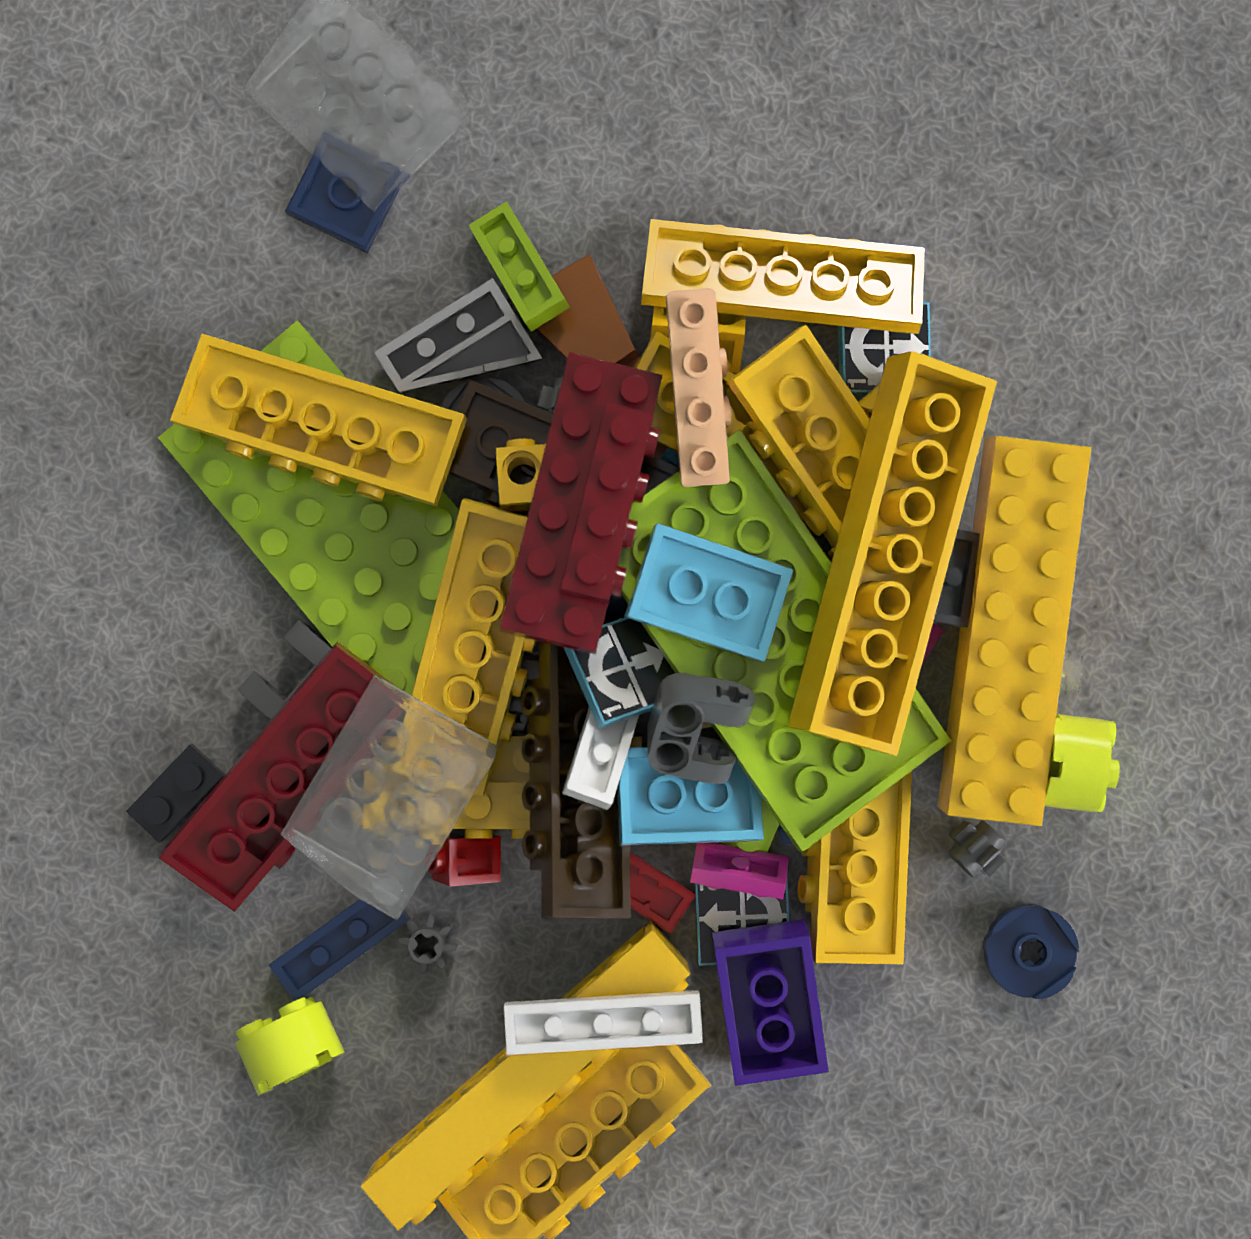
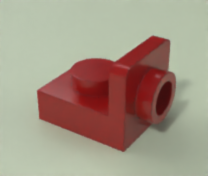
M493 834V838H465V836L431 838V847L428 848L426 861L428 870L432 874V879L449 887L501 882V836Z

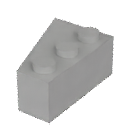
M493 278L374 351L381 365L401 394L541 361L542 359Z

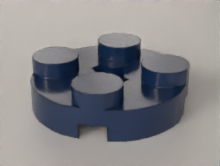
M1036 904L1018 905L1002 912L990 925L983 940L984 961L991 977L1007 992L1024 998L1044 999L1063 990L1072 980L1076 971L1074 966L1077 960V952H1079L1078 939L1071 925L1058 913ZM1027 940L1031 943L1039 941L1042 945L1037 951L1040 959L1036 963H1033L1030 959L1022 961L1019 954L1023 951L1021 945Z

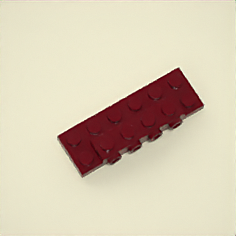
M569 352L500 625V632L596 654L610 594L620 596L627 568L618 566L621 548L631 550L638 521L629 519L633 501L643 502L649 475L640 473L644 456L653 458L660 429L651 427L663 375Z
M337 641L164 847L159 859L235 912L273 866L280 869L286 864L295 851L296 846L293 843L300 834L305 832L309 835L318 826L325 814L322 808L332 797L339 800L347 792L354 780L351 774L361 762L367 766L375 759L383 747V743L380 740L411 705V697Z

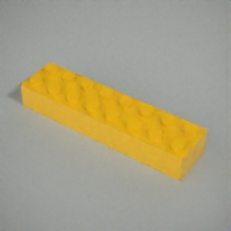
M914 351L887 358L787 727L871 751L894 756L898 755L994 395L996 380Z
M1003 436L984 438L972 532L980 534L968 628H960L947 726V735L951 742L945 745L937 804V807L948 816L1042 826L1091 447Z
M649 921L561 999L682 992L689 985L685 981L690 975L688 962L656 924ZM505 1047L372 1164L360 1187L398 1231L409 1221L416 1226L435 1209L436 1204L434 1201L445 1189L451 1194L457 1191L472 1176L470 1169L480 1158L483 1157L489 1162L497 1156L509 1143L506 1138L518 1125L523 1130L531 1126L544 1113L545 1110L542 1106L554 1093L559 1098L565 1096L581 1080L578 1074L587 1064L592 1062L595 1067L600 1065L616 1048L507 1055Z

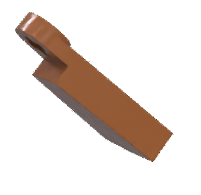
M588 254L553 274L552 277L570 308L534 331L566 362L569 352L636 368L640 358L591 255Z

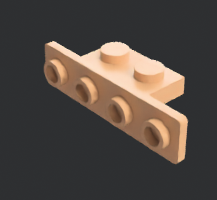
M713 288L669 291L666 294L680 483L683 487L727 484L730 477L726 425L731 423V407L728 396L723 397L722 377L727 376V356L725 349L719 346L715 290Z

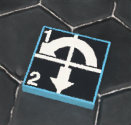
M923 302L922 325L919 334L838 326L839 374L853 395H867L881 382L888 357L909 351L931 357L929 302Z
M626 617L602 626L595 655L564 647L599 729L652 711L662 680L669 675L675 674L641 622Z
M788 879L786 880L783 899L757 897L750 893L722 888L713 889L705 885L695 884L698 965H717L712 932L789 921Z

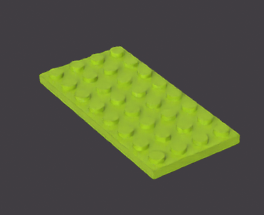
M298 320L261 350L264 353L345 377ZM173 424L162 433L158 439L333 647L338 641L409 697H412L459 514V509L442 491L437 507L397 495L395 497L386 493L383 500L378 501L355 492L357 484L341 480L339 487H333L312 478L313 470L297 466L296 472L293 474L270 466L268 464L270 457L254 452L252 460L235 456L225 451L227 443H224L219 438Z
M739 429L727 437L730 477L727 484L683 487L680 483V471H678L646 493L642 503H632L629 519L638 521L631 550L621 548L618 566L627 568L621 595L629 604L653 526L657 523L793 569L765 662H758L644 623L641 624L675 673H686L694 676L736 682L749 688L754 693L756 699L747 724L740 727L710 724L721 740L736 755L737 763L796 849L804 852L951 742V739L916 688L897 756L871 751L787 727L831 563Z

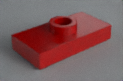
M630 851L631 908L671 934L696 896V893Z

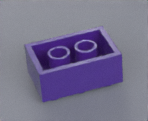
M804 919L712 932L735 1086L828 1073V1061L811 941Z

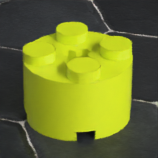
M1056 714L1045 798L1046 807L1087 812H1102L1104 810L1107 788H1116L1120 773L1119 761L1111 759L1112 747L1116 739V723L1114 721Z
M305 997L300 998L278 1010L281 1015L280 1019L272 1021V1018L263 1021L259 1019L235 1031L239 1039L235 1046L258 1096L273 1090L274 1086L282 1082L286 1084L332 1061V1058L345 1053L322 1001L315 1002L313 997L307 999Z

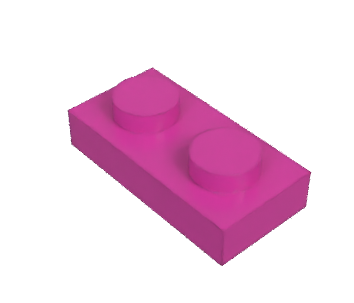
M697 843L690 883L705 885L713 889L722 888L750 893L757 897L783 899L789 857L761 851L746 852L738 847L716 843Z

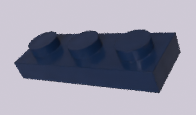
M382 882L270 963L269 967L293 1001H296L313 991L411 918L387 884Z

